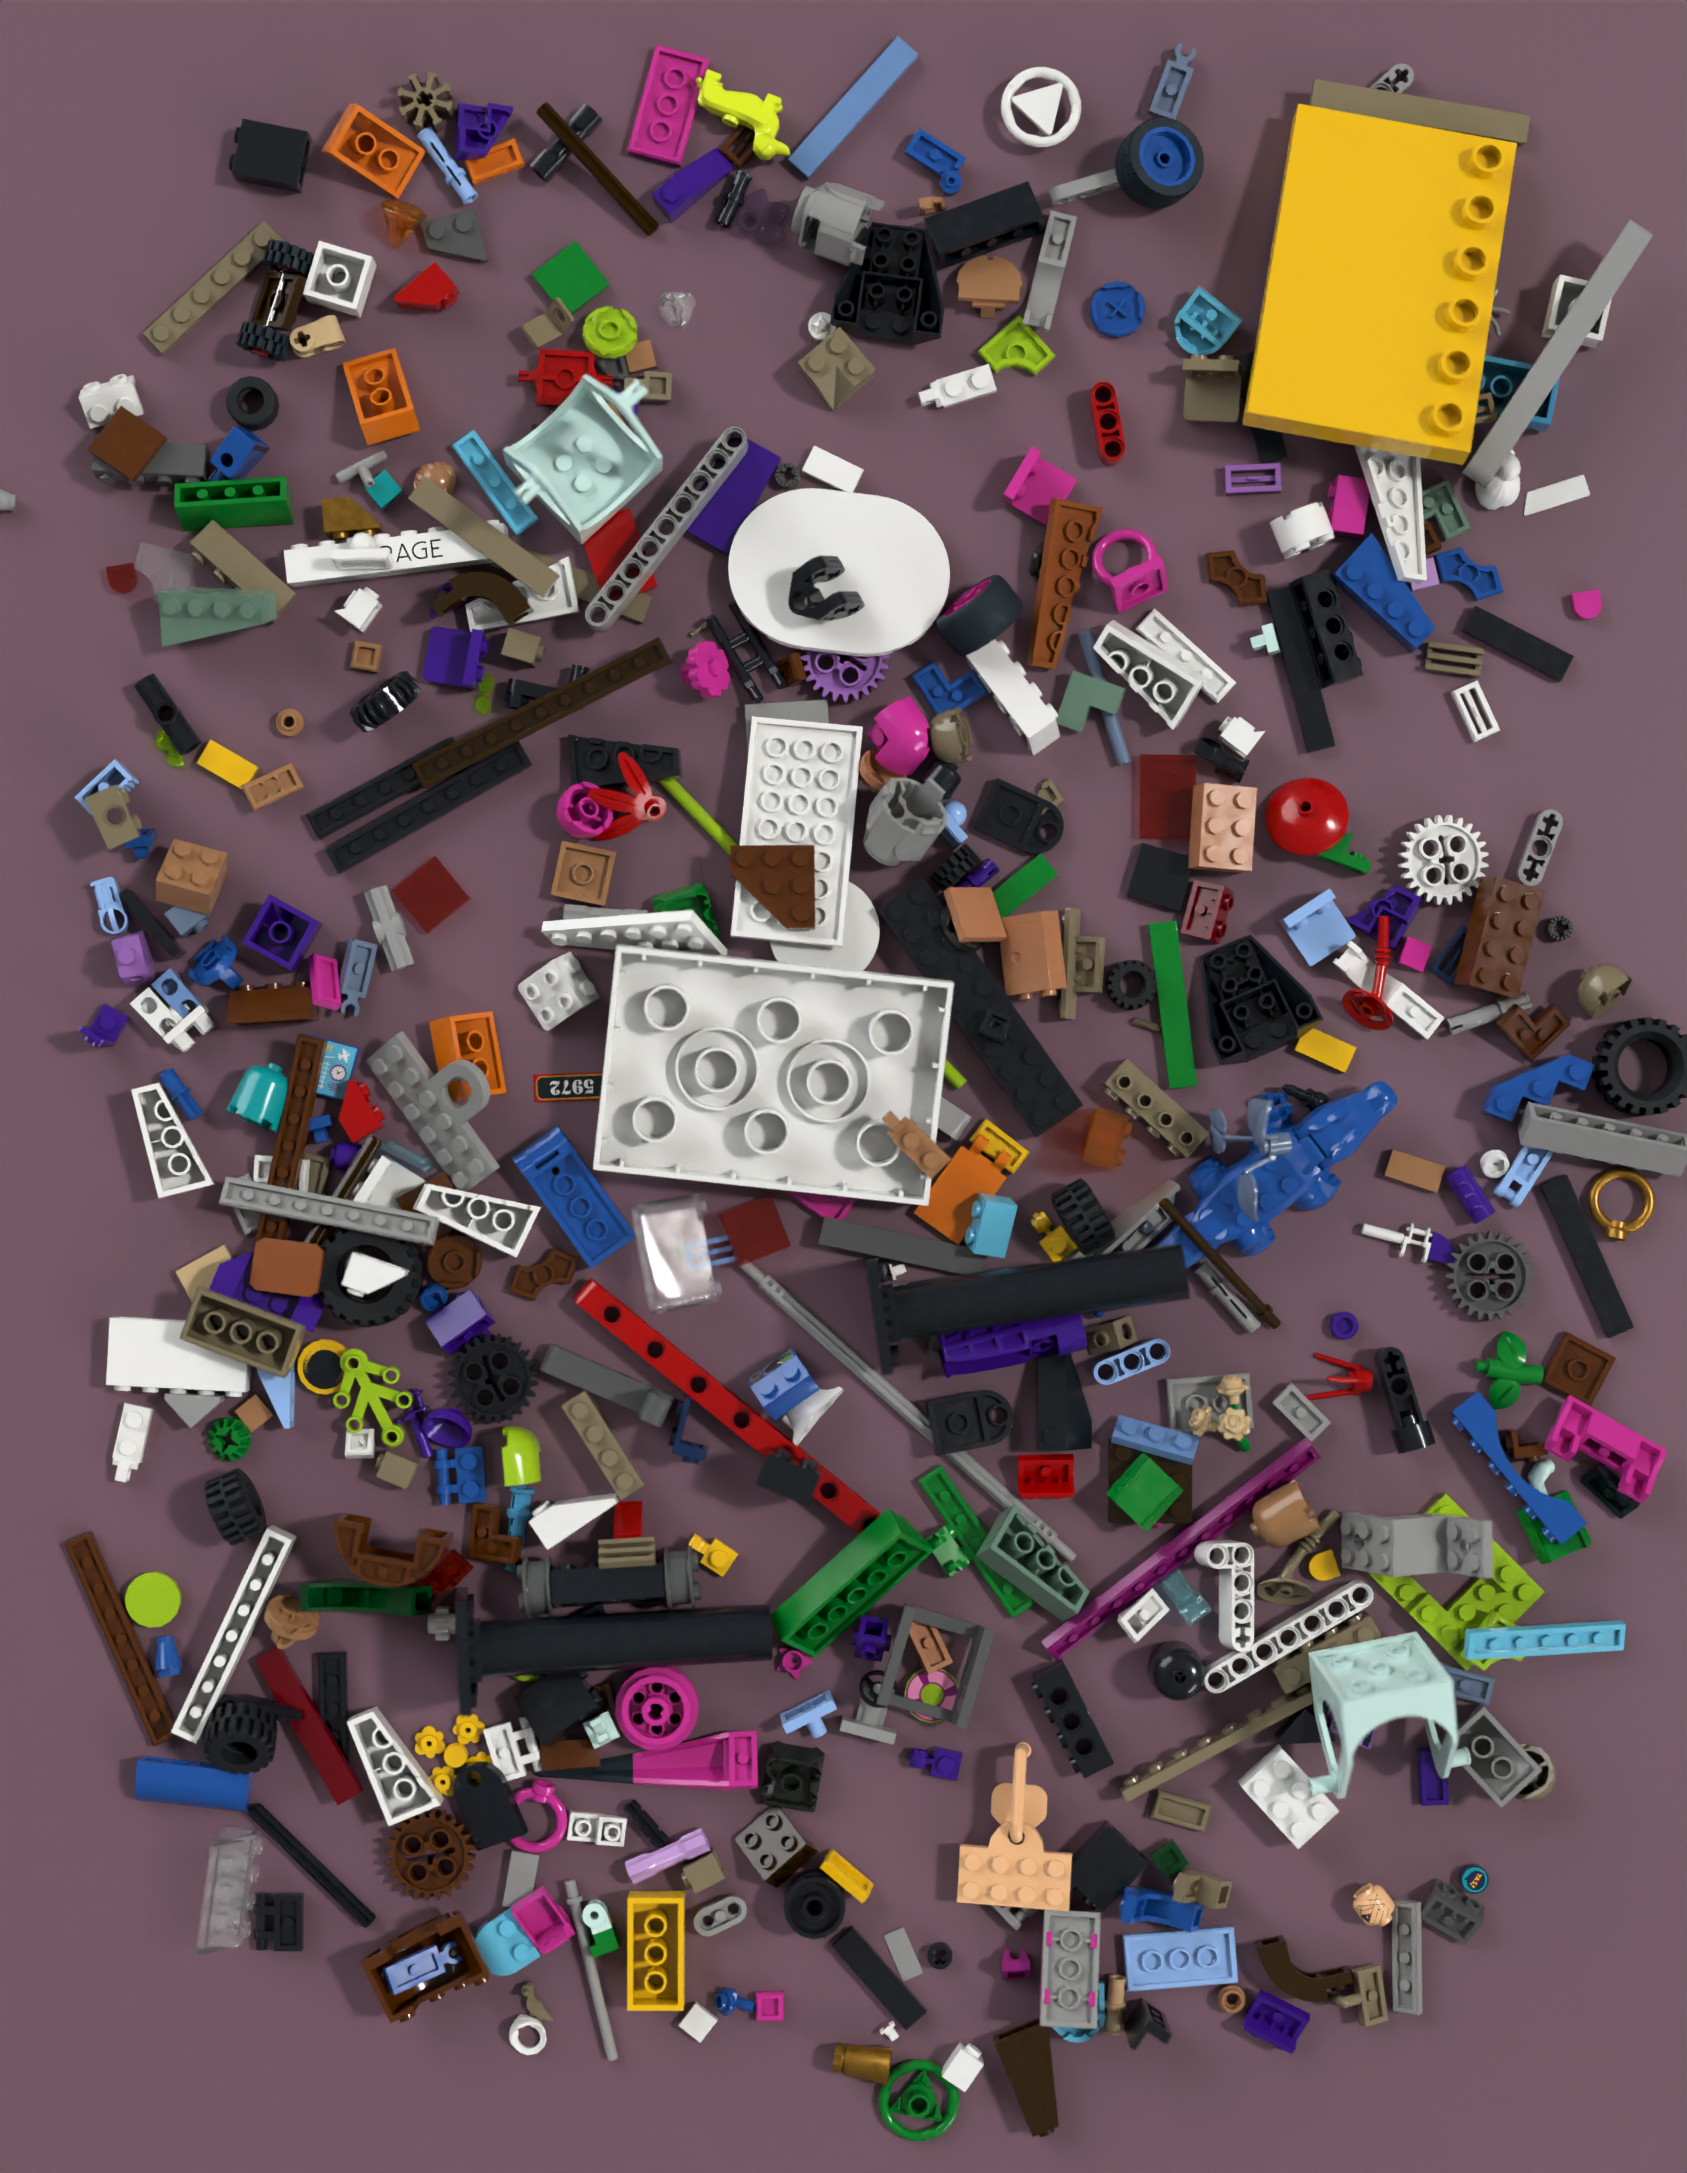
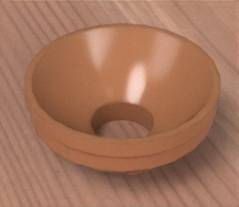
M874 749L866 751L861 757L859 772L863 784L873 793L878 794L891 778H906V775L895 774L883 767L874 758L879 752Z

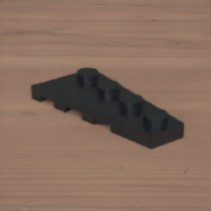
M568 735L572 786L585 781L595 784L599 788L627 785L618 761V754L621 752L628 754L640 766L648 782L683 778L681 752L678 748Z

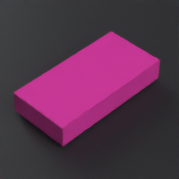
M313 953L308 957L313 1005L337 1011L342 1006L337 959Z

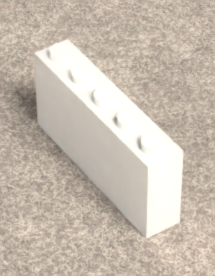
M112 1317L109 1321L106 1385H114V1390L131 1391V1386L142 1387V1392H159V1388H170V1393L186 1394L187 1389L198 1390V1395H214V1391H225V1396L242 1397V1392L250 1390L251 1366L179 1339L186 1320Z

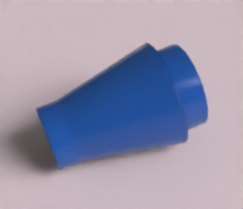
M174 1636L157 1638L155 1671H158V1678L181 1675L180 1668L183 1666L174 1642Z

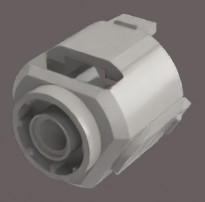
M825 182L816 189L806 186L796 206L791 232L799 235L798 243L804 251L846 266H850L851 263L862 265L866 247L861 245L868 231L867 226L872 209L880 211L884 207L885 201L838 183Z
M891 778L870 804L863 843L869 855L876 861L887 866H897L903 861H920L943 831L947 823V814L940 801L945 791L932 778H929L923 785L908 778Z

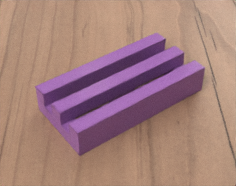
M1280 463L1224 466L1225 495L1280 493L1282 491ZM1274 471L1275 475L1231 477V473ZM1275 482V485L1232 487V484Z

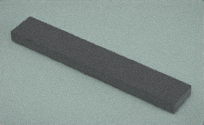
M825 1216L823 1217L818 1244L963 1275L982 1272L986 1255L973 1254L966 1246Z

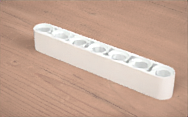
M1361 1580L1350 1581L1255 1637L1253 1645L1249 1647L1248 1651L1240 1652L1233 1650L1205 1667L1203 1684L1212 1693L1224 1692L1368 1607L1373 1601L1374 1594L1372 1589ZM1358 1587L1365 1588V1597L1359 1601L1353 1600V1591ZM1335 1601L1341 1602V1611L1336 1615L1329 1614L1330 1604ZM1311 1615L1317 1616V1625L1312 1629L1305 1628L1304 1622L1306 1618ZM1292 1630L1294 1632L1292 1641L1288 1643L1281 1642L1280 1636L1282 1632ZM1261 1644H1268L1270 1646V1652L1265 1657H1259L1256 1654V1650ZM1238 1658L1246 1660V1666L1241 1671H1235L1232 1668L1233 1662ZM1214 1672L1222 1674V1680L1218 1685L1208 1683L1209 1676Z

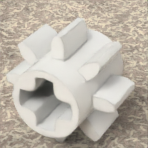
M437 1606L435 1613L428 1614V1634H435V1641H449L450 1634H456L455 1613H450V1606Z

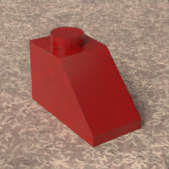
M434 262L397 293L393 299L400 309L439 312L442 308H450L457 301V296L460 293L455 284Z
M618 1501L614 1505L613 1539L644 1537L643 1501Z

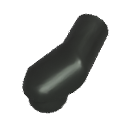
M1045 538L1033 551L1028 570L1031 577L1035 576L1037 580H1039Z

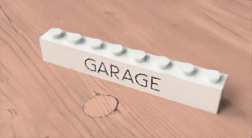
M499 520L487 521L508 537V529L504 523H500ZM432 527L428 529L427 533L417 534L416 530L402 531L401 536L390 537V534L374 535L373 538L376 541L377 548L389 549L393 558V568L338 570L332 560V550L349 549L351 538H347L346 543L335 544V541L327 540L319 542V546L308 547V544H295L291 546V550H284L287 584L293 588L494 563L451 530H445L444 527Z

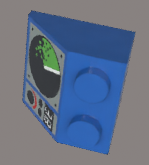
M793 1347L748 1378L750 1388L774 1421L820 1390L815 1379Z

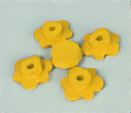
M471 1714V1716L459 1715L457 1717V1725L453 1727V1733L458 1735L459 1743H452L446 1747L444 1741H442L444 1734L441 1731L436 1732L433 1726H426L422 1733L419 1732L415 1735V1741L417 1742L415 1751L417 1754H426V1757L433 1758L436 1753L440 1754L444 1751L443 1757L447 1765L442 1769L435 1767L432 1771L433 1775L429 1776V1779L441 1795L452 1796L454 1794L453 1785L457 1776L454 1775V1768L461 1767L465 1763L469 1765L478 1761L493 1764L491 1755H486L482 1751L477 1756L468 1758V1751L464 1745L470 1741L477 1743L485 1728V1724L478 1721L476 1714ZM471 1771V1779L476 1778L477 1782L481 1783V1776L477 1772Z

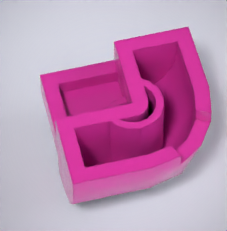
M906 697L884 708L874 718L877 723L868 733L869 738L879 751L874 758L887 770L898 775H912L930 750L927 747V729L930 726L911 697Z

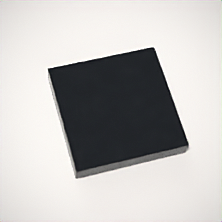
M1142 843L1126 897L1180 912L1192 869H1188L1189 856Z

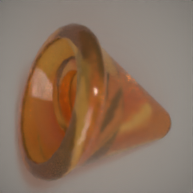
M385 200L380 204L390 244L395 249L399 248L418 225L426 219V213L422 209L406 202Z

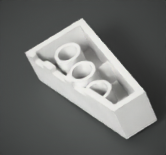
M156 1083L131 1089L158 1198L215 1185L162 1085Z
M424 1184L413 1206L414 1210L424 1215L438 1217L441 1223L516 1258L541 1208L431 1184Z
M377 1706L349 1718L347 1721L348 1727L388 1826L442 1804L443 1796Z

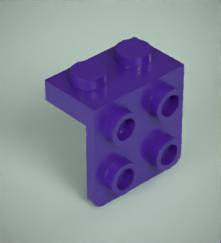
M438 626L433 627L430 631L423 678L428 682L477 690L478 682L482 683L485 667L481 665L483 655L487 656L489 649V639H486L487 635L484 631L477 629L467 632Z

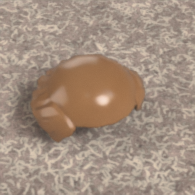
M438 461L429 462L422 465L416 471L413 483L414 489L425 476L448 494H453L456 474L450 465Z

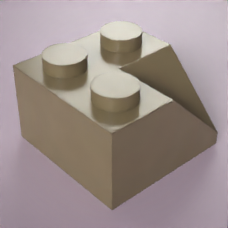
M841 327L837 328L797 362L798 371L833 412L876 376L875 367Z

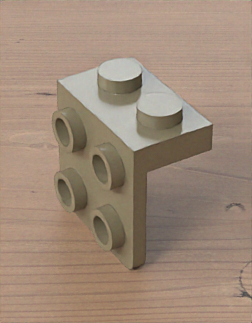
M1192 355L1191 359L1183 358V371L1186 375L1183 417L1186 421L1234 423L1239 419L1243 370L1239 360H1235L1234 356L1229 355L1219 356V359H1208L1205 355Z

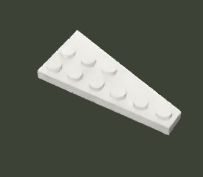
M1355 446L1397 579L1399 581L1419 584L1427 581L1420 457Z
M693 910L543 921L541 930L553 944L559 946L567 945L616 950L617 944L727 956L726 947Z

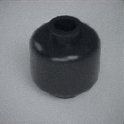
M935 760L930 763L920 782L923 785L929 778H932L945 791L942 799L948 800L952 797L962 779L959 773L956 772L959 768L956 764Z

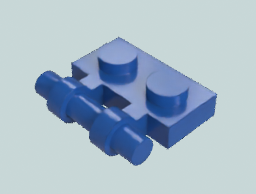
M484 1445L455 1448V1458L447 1459V1448L436 1449L434 1469H437L438 1474L436 1494H439L440 1505L451 1504L450 1493H458L459 1504L487 1502ZM448 1468H456L457 1483L449 1484Z

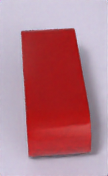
M1101 381L1093 386L1089 396V404L1099 458L1103 464L1114 466L1120 463L1124 456L1125 441L1116 391L1111 383ZM1099 391H1104L1109 395L1110 400L1099 402L1095 394ZM1104 418H1109L1114 422V428L1106 430L1101 427L1100 421ZM1109 445H1114L1118 448L1119 455L1110 457L1106 454L1105 448Z

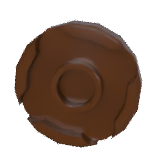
M459 1233L445 1234L436 1239L434 1246H430L426 1257L427 1269L431 1277L440 1286L450 1289L464 1288L469 1285V1283L477 1278L482 1267L481 1251L476 1242L468 1236Z

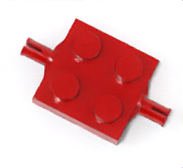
M539 349V363L536 370H519L518 382L535 383L537 388V406L559 407L576 388L581 377L585 374L604 386L612 388L613 375H597L595 370L596 355L592 352Z

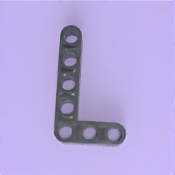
M550 1343L539 1368L549 1375L639 1413L638 1418L658 1427H662L675 1399L674 1395L552 1343Z

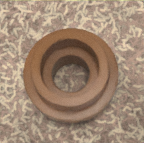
M285 709L278 714L276 727L285 736H296L304 727V718L295 709ZM292 717L294 719L293 726L286 727L285 720Z
M1227 1985L1220 1990L1218 2003L1223 2011L1233 2014L1243 2009L1246 2003V1996L1239 1986ZM1230 1994L1236 1995V2000L1233 2003H1229L1226 2000Z

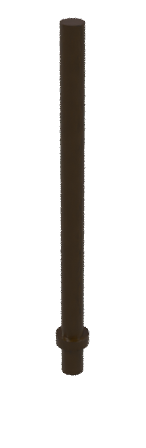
M1163 1198L1159 1202L1162 1210L1257 1311V1317L1260 1320H1265L1272 1329L1278 1328L1281 1321L1274 1315L1273 1308L1269 1304H1264L1170 1200Z

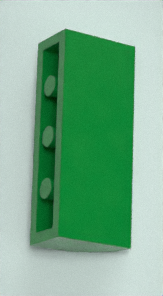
M286 476L175 484L174 508L183 531L203 530L212 520L223 529L294 524L292 498Z

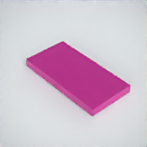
M656 44L627 149L629 154L681 167L698 107L697 98L700 88L695 79L700 77L704 81L710 63L709 58Z

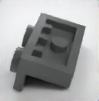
M1437 1879L1433 1885V1892L1421 1906V1919L1466 1945L1483 1924L1485 1907L1477 1899L1468 1897L1458 1891L1453 1885Z

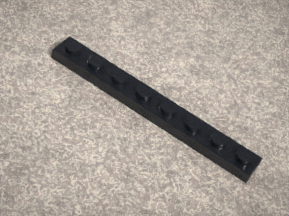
M518 741L330 846L325 851L338 874H342L533 765Z

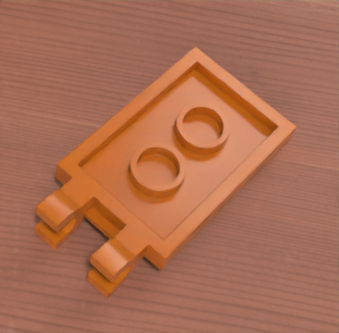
M979 1134L969 1149L963 1145L960 1146L930 1188L929 1205H918L913 1212L958 1245L965 1237L967 1228L971 1227L973 1219L971 1210L974 1201H977L979 1193L996 1194L1007 1178L1001 1171L1012 1157L1002 1150L996 1160L992 1162L980 1154L989 1142V1139L982 1134Z

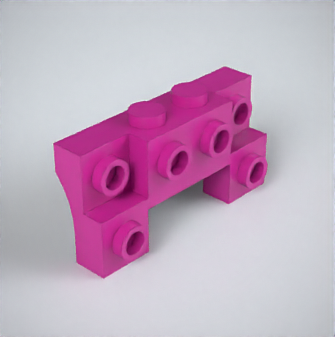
M1571 1395L1562 1403L1556 1423L1550 1428L1544 1445L1545 1450L1566 1462L1571 1460L1578 1449L1621 1473L1617 1491L1640 1504L1650 1496L1655 1478L1667 1453L1665 1448Z

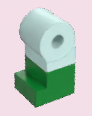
M599 1899L589 1901L583 1910L582 1918L584 1923L591 1928L595 1942L591 1943L590 1951L593 1958L619 1949L621 1941L605 1902Z

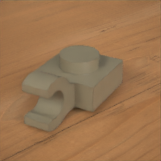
M644 371V379H637L641 383L640 386L643 385L648 391V394L643 396V401L671 402L672 372ZM625 378L624 390H626L636 378Z

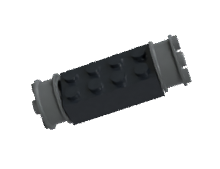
M688 1546L687 1550L669 1551L668 1547H665L664 1563H660V1560L655 1558L656 1565L599 1569L598 1562L585 1563V1568L577 1569L574 1564L557 1565V1570H554L551 1556H547V1559L543 1561H529L526 1557L523 1558V1565L517 1566L518 1582L523 1584V1593L519 1594V1609L525 1612L528 1619L532 1615L550 1614V1617H555L556 1607L593 1606L599 1603L607 1605L667 1600L668 1609H672L673 1605L691 1604L692 1608H695L696 1600H701V1586L699 1581H695V1572L700 1571L699 1555L693 1553L692 1546Z

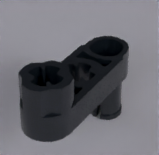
M572 664L569 683L587 674L589 668ZM509 678L503 706L517 710L529 704L530 699L537 700L558 688Z

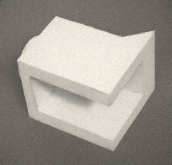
M365 586L363 590L359 588L358 591L354 590L343 605L345 609L336 610L335 612L364 633L382 605L377 601L379 595Z
M1227 716L1218 728L1222 733L1217 739L1244 759L1265 731L1254 732L1255 728L1243 718L1239 717L1237 719L1234 717L1231 719Z

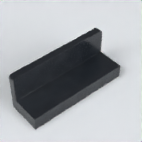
M1142 1998L1123 2025L1129 2047L1134 2051L1147 2032L1166 2045L1173 2036L1165 2014Z

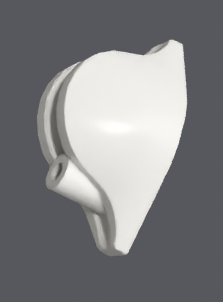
M841 1387L818 1390L788 1411L782 1418V1421L794 1431L793 1443L796 1446L799 1445L819 1418L844 1391Z

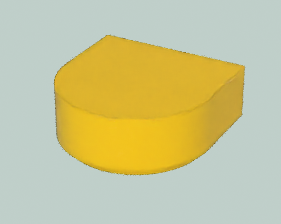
M1331 1548L1315 1553L1309 1559L1308 1570L1315 1579L1327 1581L1341 1576Z

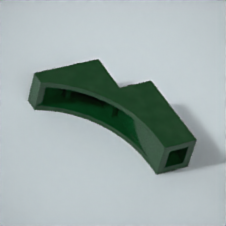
M339 1578L303 1582L300 1586V1611L303 1612L359 1611L417 1616L431 1614L432 1610L431 1585L410 1583L398 1587H383L366 1581Z

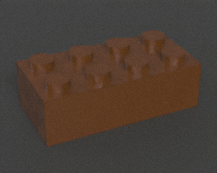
M1481 876L1454 981L1455 985L1500 998L1518 999L1545 891L1500 877Z

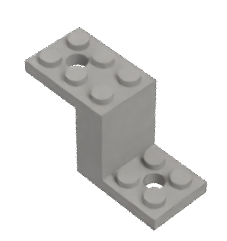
M1352 1511L1341 1512L1342 1568L1393 1577L1449 1572L1478 1578H1493L1491 1520L1444 1513L1378 1516Z

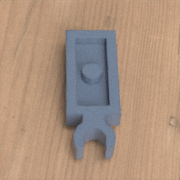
M1179 43L1174 53L1176 62L1168 59L1149 109V115L1159 118L1168 117L1176 119L1194 71L1193 68L1187 65L1194 61L1196 55L1195 48L1192 49L1189 56L1185 57L1180 52L1183 44Z
M352 938L348 939L339 978L340 993L343 994L341 999L342 1006L336 1012L344 1014L345 1008L349 1004V1015L358 1016L360 1012L358 997L366 999L377 952V944Z

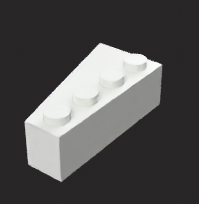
M1114 620L1106 625L1093 647L1118 674L1120 673L1129 683V686L1136 693L1138 692L1156 713L1158 712L1172 730L1180 724L1207 679Z
M994 639L979 650L965 655L967 663L974 670L988 693H994L993 698L1004 714H1010L1009 720L1019 736L1025 734L1029 746L1028 749L1034 756L1060 737L1056 721L1058 714L1050 703L1045 705L1040 699L1042 693L1034 682L1029 684L1024 678L1026 672L1018 661L1013 663L1008 657L1010 651L1002 640L997 642Z

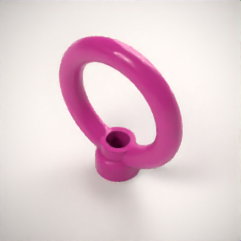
M535 1779L532 1787L522 1789L513 1794L518 1805L524 1800L533 1799L537 1802L548 1803L556 1814L555 1830L546 1840L531 1842L523 1839L521 1836L509 1840L512 1845L524 1852H546L554 1848L565 1835L568 1822L567 1813L561 1800L553 1794L555 1784L552 1782Z

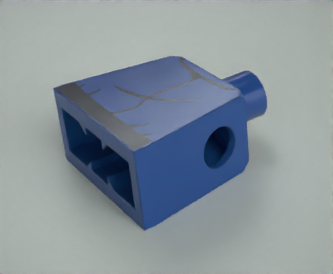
M234 426L210 459V462L217 468L208 478L209 481L244 479L270 450V447L251 430Z

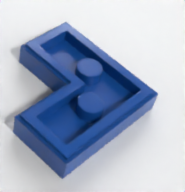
M935 661L911 676L935 715L956 707H960L963 710L988 694L973 669L949 684Z

